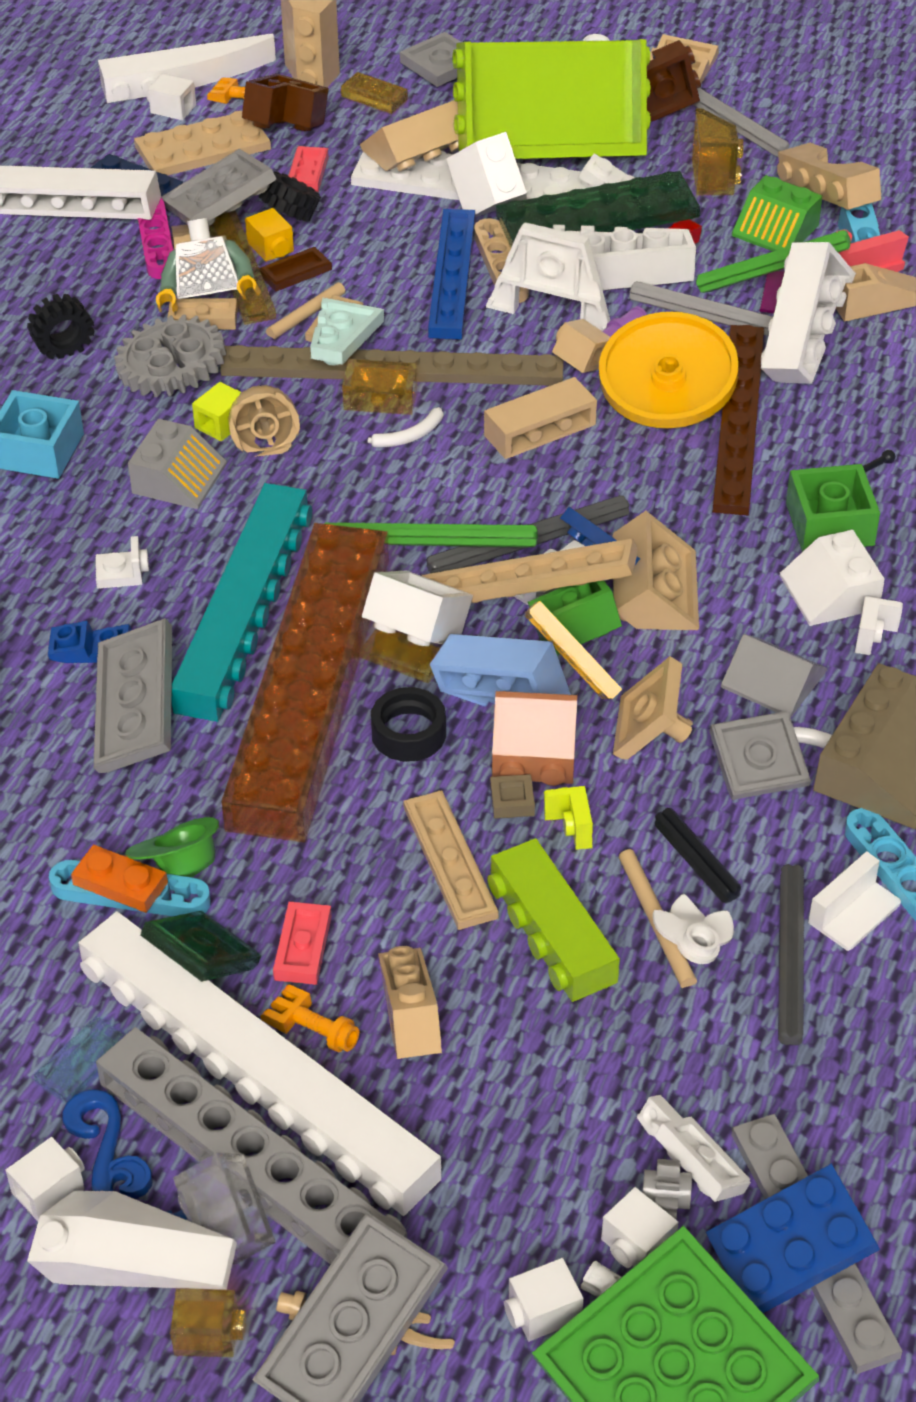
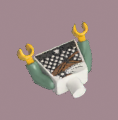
M207 218L187 221L191 241L176 244V249L169 253L161 274L160 292L156 296V303L159 312H162V305L165 302H172V311L176 312L178 310L176 294L178 299L237 289L243 300H246L245 291L248 288L253 287L257 296L260 295L261 290L254 279L251 261L247 254L235 241L227 240L225 235L211 238Z

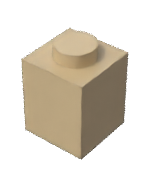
M585 319L565 322L556 334L557 341L552 353L582 373L599 369L601 352L610 336Z

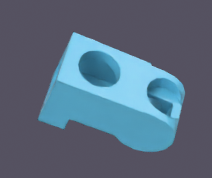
M872 203L850 210L841 207L838 227L840 230L846 229L852 234L851 243L880 236L879 225ZM863 210V218H857L851 212Z

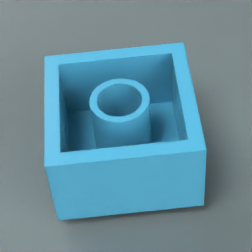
M12 390L0 410V469L59 479L84 435L79 401Z

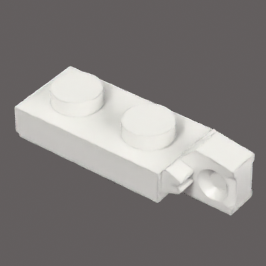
M661 1095L652 1096L647 1099L641 1112L637 1115V1119L647 1133L654 1136L663 1145L672 1160L680 1161V1165L687 1173H692V1178L697 1182L701 1192L711 1197L714 1202L744 1194L751 1183L750 1178L692 1117L682 1118Z

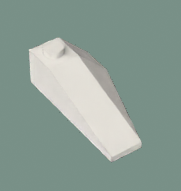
M73 1191L40 1215L27 1261L52 1283L65 1285L227 1290L237 1242L230 1237L116 1191Z

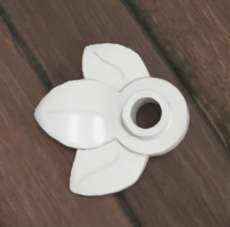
M685 894L676 899L670 912L662 910L653 911V922L658 932L664 938L676 944L678 950L686 959L697 964L713 962L720 951V946L729 943L734 934L733 920L728 911L714 912L705 917Z

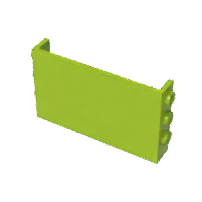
M647 39L456 43V49L453 50L452 63L454 69H457V82L453 85L454 101L458 102V115L454 117L455 134H458L459 151L477 141L506 132L515 159L592 157L594 153L599 157L647 155V130L651 122L650 113L647 111V98L650 95V81L647 78L650 49L647 46Z

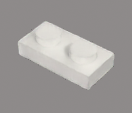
M595 153L578 176V178L629 211L633 210L647 188L635 177L627 175L613 166L610 161L599 157Z

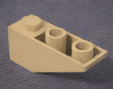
M867 263L850 266L856 274L852 283L845 284L842 292H845L847 297L843 307H836V311L845 322L916 306V277Z
M398 946L390 949L388 952L378 953L397 1059L442 1053L438 1004L421 948L413 949L409 946Z

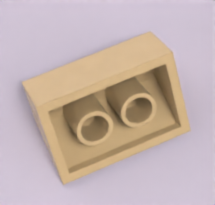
M281 0L286 67L295 79L329 87L340 74L336 0Z
M453 100L384 126L360 144L361 149L385 171L397 167L399 172L416 165L414 160L423 157L425 162L439 157L442 155L441 150L449 147L451 152L459 149L458 134H455L454 117L458 115V102Z
M644 511L613 533V538L617 541L633 538L638 548L637 556L640 558L634 567L632 576L613 579V596L619 617L622 621H627L636 629L698 630L696 550L649 512Z

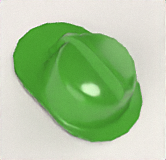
M203 817L182 823L162 835L131 846L126 850L125 856L130 859L153 858L160 870L165 871L167 874L194 877L215 860L213 834L219 828V821L213 817Z

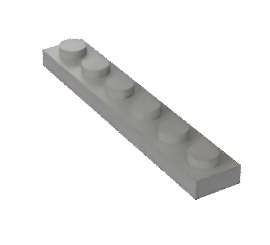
M775 1114L732 1127L731 1136L764 1199L773 1196L808 1176ZM856 1264L811 1287L855 1374L901 1359L903 1351Z

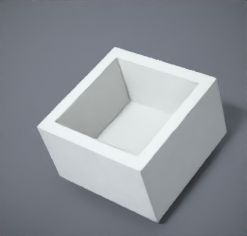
M407 570L374 572L362 617L374 621L373 627L380 631L396 633V630L406 633L408 634V641L421 646H429L430 642L444 644L450 634H462L473 595Z

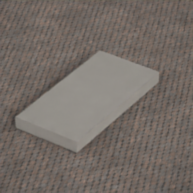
M166 618L98 643L93 768L98 773H108L171 751L172 625Z
M366 1212L252 1380L282 1402H360L448 1267L445 1263Z

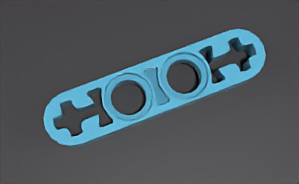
M863 808L853 810L846 819V838L861 856L867 851L880 860L877 854L886 851L894 853L899 858L898 861L892 863L880 860L877 876L892 894L901 900L902 906L916 921V892L908 891L901 885L902 882L907 880L916 881V856L881 815ZM857 824H861L863 828L857 829ZM867 827H872L871 834L866 829Z
M65 860L58 862L49 872L52 893L59 899L139 911L73 885L72 879L68 884H62V881H67L69 876H71V873L80 861ZM167 874V885L147 913L187 919L200 917L210 908L209 888L200 879ZM170 890H174L175 894L171 893V898H172V900L169 901V898H170V892H169V891H170ZM191 894L198 895V897L192 899L191 903L184 902V899H188Z

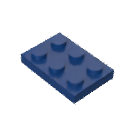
M832 1163L706 1232L726 1273L762 1313L769 1311L880 1250Z

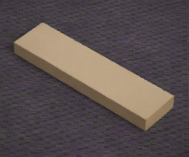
M443 791L404 800V810L457 929L461 930L498 919L497 907Z

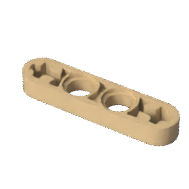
M488 218L476 222L474 225V239L495 286L501 274L499 270L504 268L512 244L502 223L496 219ZM499 250L502 253H492L491 251ZM520 287L519 303L524 302L528 298L529 289Z

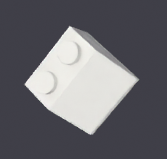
M506 132L477 141L446 158L462 209L475 210V217L527 200V193Z
M854 530L818 537L780 572L782 581L809 626L862 614L865 596L881 599L885 580Z

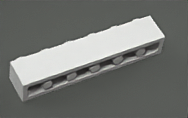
M0 166V214L119 219L143 218L151 220L161 199L156 171Z

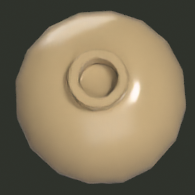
M268 385L253 386L241 392L232 403L228 417L230 436L238 449L244 450L247 453L264 451L257 456L283 454L289 450L293 440L299 433L300 423L298 410L287 394L279 388ZM255 438L267 439L268 444L273 446L260 448L254 442Z

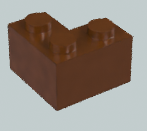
M277 73L246 81L242 118L253 121V125L260 128H270L272 124L288 122L294 124V128L297 130L311 131L313 127L324 124L329 88Z

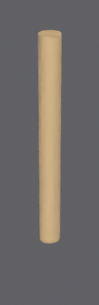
M631 849L621 852L619 860L681 988L695 985L697 979L687 959L680 953L676 944L664 938L655 928L653 911L662 910L635 852Z

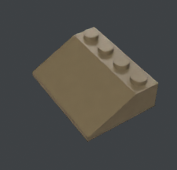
M877 664L821 752L813 791L857 808H863L879 814L886 819L916 830V676L900 671L895 667Z

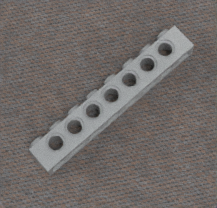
M134 1027L96 1061L101 1086L329 1264L333 1262L350 1237L347 1234L355 1230L366 1212L407 1238L405 1227L396 1217L390 1214L384 1216L376 1210L360 1190L354 1187L349 1189L335 1178V1175L327 1165L321 1161L314 1163L301 1153L298 1145L286 1135L280 1137L267 1127V1124L257 1112L251 1109L244 1110L234 1102L232 1096L224 1087L218 1084L214 1086L201 1077L199 1071L191 1062L187 1060L180 1061L169 1053L165 1044L156 1036L148 1037L138 1028ZM184 1102H191V1103H189V1104L181 1105V1103H184ZM217 1127H225L220 1130H212ZM252 1152L258 1153L254 1156H245L246 1154ZM285 1178L293 1179L289 1182H279V1180ZM316 1205H327V1206H328V1207H326V1208H324V1209H314V1208H313V1207L316 1206Z

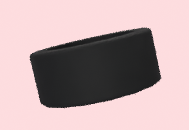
M403 687L386 692L376 700L371 710L372 742L379 752L390 759L409 762L428 758L442 748L446 739L445 706L436 695L428 690L416 687ZM401 714H416L430 720L432 725L426 730L415 734H402L392 731L385 726V723Z

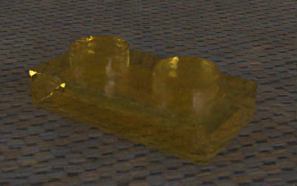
M357 72L341 85V96L392 114L408 100V89Z
M376 629L360 649V657L429 683L434 677L430 663L440 648L433 645L421 646L407 640V635L399 632L387 633Z

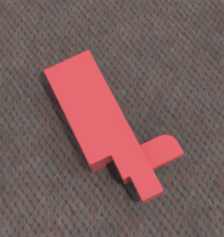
M846 230L852 241V234ZM900 230L851 243L848 250L839 252V254L849 266L867 263L899 272L905 266V261L902 259L909 236Z

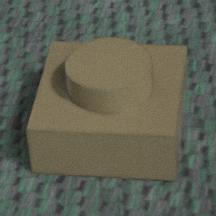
M531 774L490 777L494 819L535 816Z

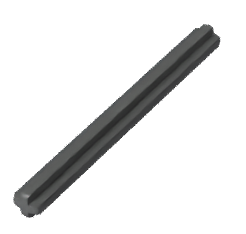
M619 495L575 509V511L597 526L627 516L629 514V503L624 496ZM564 513L528 524L537 527V545L569 535L567 532L571 526L560 519ZM459 546L428 556L426 559L427 568L430 573L465 568L528 547Z

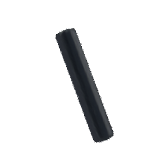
M666 808L662 812H658L655 816L656 828L720 901L726 904L737 899L740 896L741 885L672 808Z

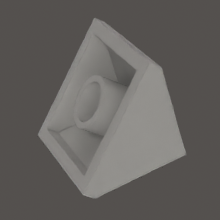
M743 634L722 681L721 688L774 712L788 711L791 718L826 673L827 668L763 639Z

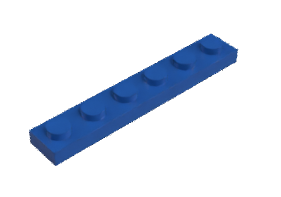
M443 209L428 324V338L462 339L474 236L475 210Z

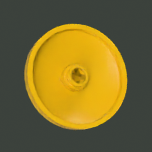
M683 312L652 313L628 322L609 338L599 360L600 385L608 403L619 414L635 423L654 428L685 427L711 417L729 401L738 381V356L729 336L711 321Z

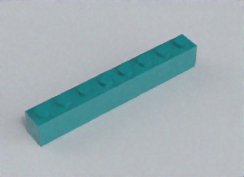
M264 483L172 683L171 701L173 714L218 722L223 710L231 708L234 699L235 682H242L245 676V659L248 654L253 655L256 651L259 627H266L269 618L270 602H276L279 597L281 576H288L291 568L292 551H299L302 541L301 530L303 527H309L313 510L312 506L307 503L306 489Z

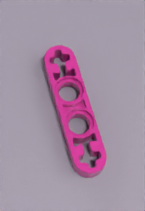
M162 198L151 220L138 218L147 273L155 279H161L168 255L173 250L165 204ZM151 227H160L157 229H149ZM156 245H162V246H163V247H159V248H151V247L156 246ZM163 259L164 264L158 265L157 260Z

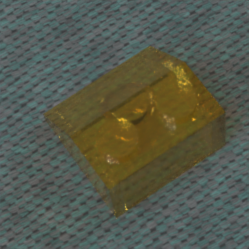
M696 108L692 148V167L696 195H734L735 185H740L741 167L737 165V158H743V138H738L736 125L702 108Z

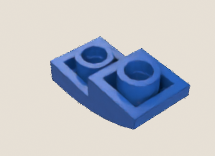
M88 621L51 627L48 657L52 661L62 663H97L99 642L129 632L132 629L129 624L93 631Z

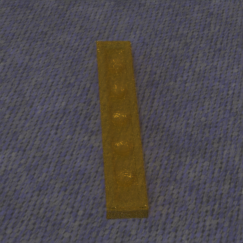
M236 210L231 212L225 211L215 217V222L208 226L210 237L225 235L227 240L235 241L250 258L254 279L261 290L260 295L257 296L253 287L248 288L245 291L246 300H243L237 289L231 290L233 298H237L238 311L243 324L276 319L275 307Z

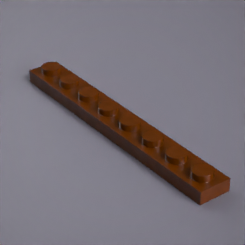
M731 325L729 338L733 342L738 356V381L733 395L722 408L712 513L749 516L764 327Z

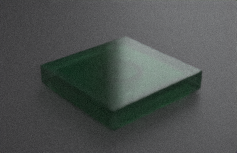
M203 911L145 922L140 936L201 982L253 970L261 959V955Z

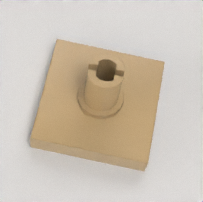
M669 656L621 696L613 755L620 759L628 760L662 732L675 739L678 743H682L688 738L692 731L691 725H693V722L677 713L682 663Z

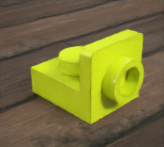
M585 786L562 787L544 791L545 821L563 819L565 836H573L575 849L592 848L593 823Z

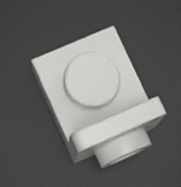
M138 536L131 537V552L96 554L97 589L142 585V572L149 571L147 549L140 550Z
M865 596L855 653L870 655L873 642L881 643L883 630L898 632L903 603Z

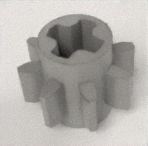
M657 1159V1170L644 1169L643 1193L674 1219H677L678 1209L690 1210L692 1173H681L680 1161Z

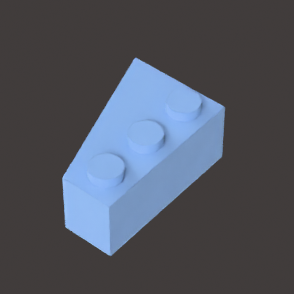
M450 634L430 663L441 692L485 707L489 702L495 704L496 691L571 695L553 642Z

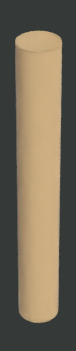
M337 282L268 327L266 334L273 339L278 338L319 311L322 298L330 299L332 295L342 296L345 294V287L340 282Z

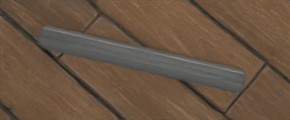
M786 864L781 868L778 1040L781 1044L800 1045L802 1043L804 1026V870L800 865L792 866Z

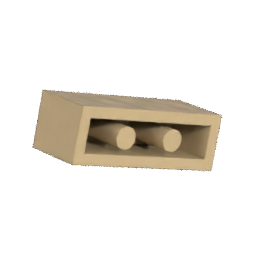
M576 377L484 410V436L504 459H508L596 425L597 400Z

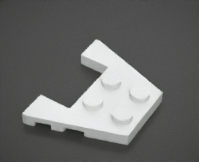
M525 222L519 229L486 307L514 314L519 307L520 287L580 301V319H585L601 331L606 329L610 317L589 237Z

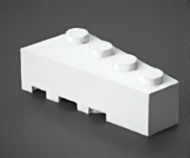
M553 225L555 230L589 237L602 290L629 288L636 281L650 285L694 281L696 246L689 229L645 228L643 233H636L633 230L627 229V227H615L613 232H594L595 226H581V231H565V225Z
M830 242L792 243L789 256L785 259V272L781 287L777 291V304L774 316L769 322V336L766 348L761 354V369L775 382L812 384L826 349L823 340L825 334H832L836 324L833 318L836 307H843L847 297L846 293L842 292L846 283H852L856 273Z

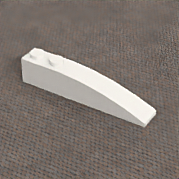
M272 33L98 60L100 80L106 101L110 103L147 97L149 86L161 74L193 80L195 87L217 82L223 77L230 78L276 60L274 35Z

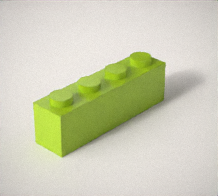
M535 838L492 855L491 874L487 877L489 888L496 899L503 898L508 905L507 911L513 926L516 929L523 928L528 935L527 941L533 956L537 960L543 958L548 965V974L557 991L564 989L570 1000L574 1002L618 983L620 958L539 841Z

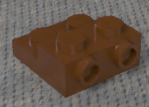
M680 40L652 51L653 60H650L647 66V78L650 81L647 111L650 113L651 122L700 101L697 89L701 87V83L691 65L695 63V57L690 46L685 47Z

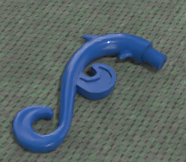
M96 1089L82 1091L74 1095L66 1103L62 1112L63 1125L70 1134L84 1139L95 1138L100 1133L98 1125L85 1123L83 1116L88 1111L97 1108L104 1110L108 1115L107 1128L92 1170L91 1191H113L114 1184L123 1180L126 1182L119 1186L121 1194L133 1199L146 1195L152 1187V1172L148 1164L138 1156L127 1155L114 1160L121 1128V1114L114 1096ZM195 1205L172 1213L171 1210L166 1211L195 1224L201 1222Z

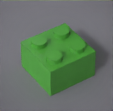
M862 464L790 470L786 506L802 552L818 537L848 530H854L864 547L875 546L880 511Z

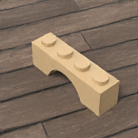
M811 142L778 152L779 163L777 165V172L779 178L784 182L798 187H805L812 192L823 195V200L847 210L881 200L880 169L864 162L848 164L828 163L827 148Z

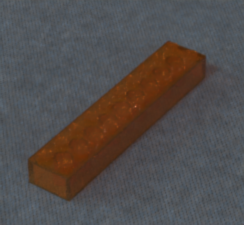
M314 523L221 801L225 832L306 842L371 624V620L363 618L362 613L374 572H386L388 567V531Z

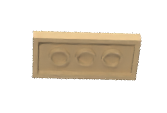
M235 111L230 115L218 118H207L202 122L178 125L173 129L150 132L144 136L134 138L135 148L147 167L166 175L215 164L238 149L243 150L249 155L271 149V142L262 128L254 126L253 121L243 119L242 111Z

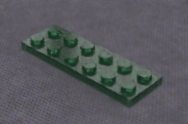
M668 171L649 177H636L628 181L604 183L596 187L573 189L569 192L542 195L538 198L522 201H510L506 204L496 205V216L510 247H512L519 229L525 222L553 229V225H565V231H581V226H595L594 232H613L615 227H627V229L636 230L699 218L700 206L680 171Z

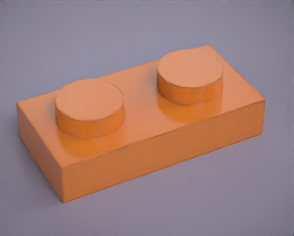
M94 844L71 873L73 885L145 913L148 912L168 883L165 871Z

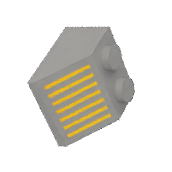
M157 419L128 462L131 490L133 494L198 509L227 465V461L191 426Z

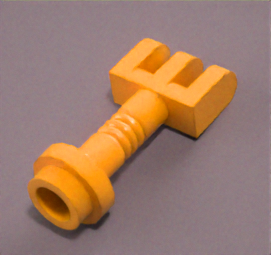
M223 77L207 94V99L227 104L231 98L244 99L245 87L239 86L238 80L235 78Z
M290 984L281 992L284 998L276 997L271 1003L272 1009H266L260 1016L263 1022L285 1034L289 1032L295 1023L318 1032V1034L327 1037L328 1048L336 1052L352 1050L358 1041L360 1033L359 1028L355 1026L354 1021L350 1018L340 1016L333 1021L309 1010L308 1008L312 1005L310 993Z

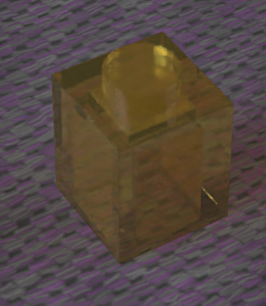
M176 1289L170 1331L174 1356L234 1357L235 1340H244L246 1330V1311L238 1309L235 1290Z

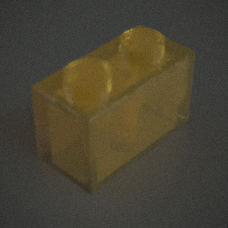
M348 359L342 384L343 409L412 415L418 389L417 364Z

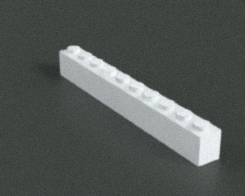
M118 911L78 942L82 958L80 966L84 974L91 981L98 983L101 980L110 987L113 996L123 1006L132 1004L140 1010L143 1019L154 1030L163 1028L172 1035L175 1045L187 1055L193 1052L200 1057L206 1069L215 1078L222 1079L225 1077L235 1085L238 1094L247 1103L253 1105L257 1102L268 1110L271 1120L279 1128L287 1130L290 1127L301 1136L303 1144L312 1154L316 1156L324 1154L335 1163L337 1171L344 1179L351 1183L357 1180L369 1189L372 1199L381 1208L389 1210L392 1207L402 1216H405L441 1181V1156Z

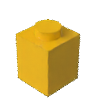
M274 208L245 218L247 243L265 262L294 252L292 226Z

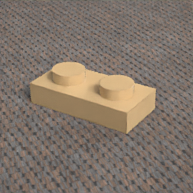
M237 298L176 299L178 304L176 312L172 311V302L169 304L168 317L172 315L174 320H179L182 315H186L187 321L198 316L200 322L208 319L210 326L217 325L218 330H236Z

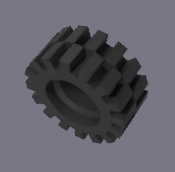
M274 171L273 173L277 180L270 183V187L265 192L259 194L258 197L271 208H276L280 213L283 212L287 216L295 217L300 221H310L321 199L320 194L312 187H307V184L304 182H299L294 177L290 178L284 173L280 174Z
M58 294L52 295L53 301L49 302L47 297L42 300L44 306L40 307L36 304L33 308L36 315L30 313L28 317L31 323H27V329L30 332L31 338L43 355L46 354L52 360L55 355L58 359H62L64 354L74 355L73 352L75 350H78L79 353L83 352L85 349L82 344L84 343L89 346L91 343L89 336H94L95 331L92 327L94 322L78 298H71L69 294H63L62 299ZM72 320L64 331L50 334L51 330L58 323Z

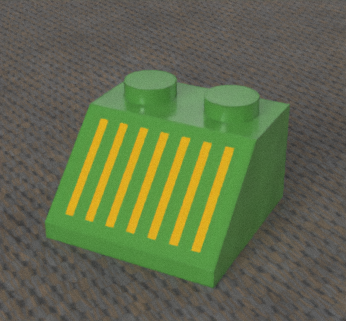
M765 175L750 190L733 229L732 236L770 251L789 247L792 243L803 242L819 226L823 195L812 192L805 187H798L784 182L777 177Z

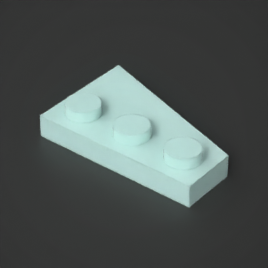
M322 298L321 311L318 314V325L315 327L310 346L311 359L324 361L328 365H343L384 322V309Z

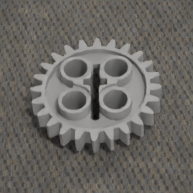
M170 315L167 322L162 323L157 318L153 326L145 323L142 324L144 330L141 332L132 330L133 338H123L124 346L117 347L118 355L114 356L115 367L124 387L129 386L131 392L140 389L142 396L153 391L154 397H158L162 391H166L168 397H170L176 389H179L181 393H185L186 386L191 385L194 388H198V380L209 381L208 373H218L217 365L224 364L223 356L226 355L222 333L218 332L217 325L210 326L208 319L200 322L199 317L195 316L187 321L186 315H182L179 320H174L173 316Z

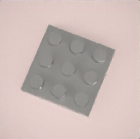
M238 149L161 196L164 201L165 207L185 223L191 220L207 218L208 226L215 222V217L225 211L231 212L242 205L243 200L251 195H259L265 192L270 187L269 184L277 179L270 167L243 150Z

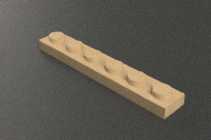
M630 538L430 573L422 576L472 594L471 603H478L483 600L513 597L519 594L549 591L555 588L584 585L590 582L632 576L638 548L634 539Z

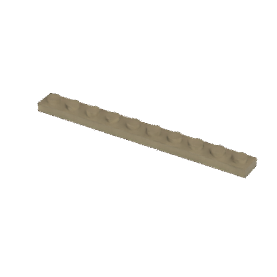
M236 345L224 346L226 355L223 356L224 364L220 366L221 376L551 386L563 381L564 360L549 354L518 355L515 353L484 354L481 352L450 353L447 351L416 352L413 350L383 351L372 349L356 350L343 365H328L324 361L311 359L310 347L281 348L277 346L248 347Z

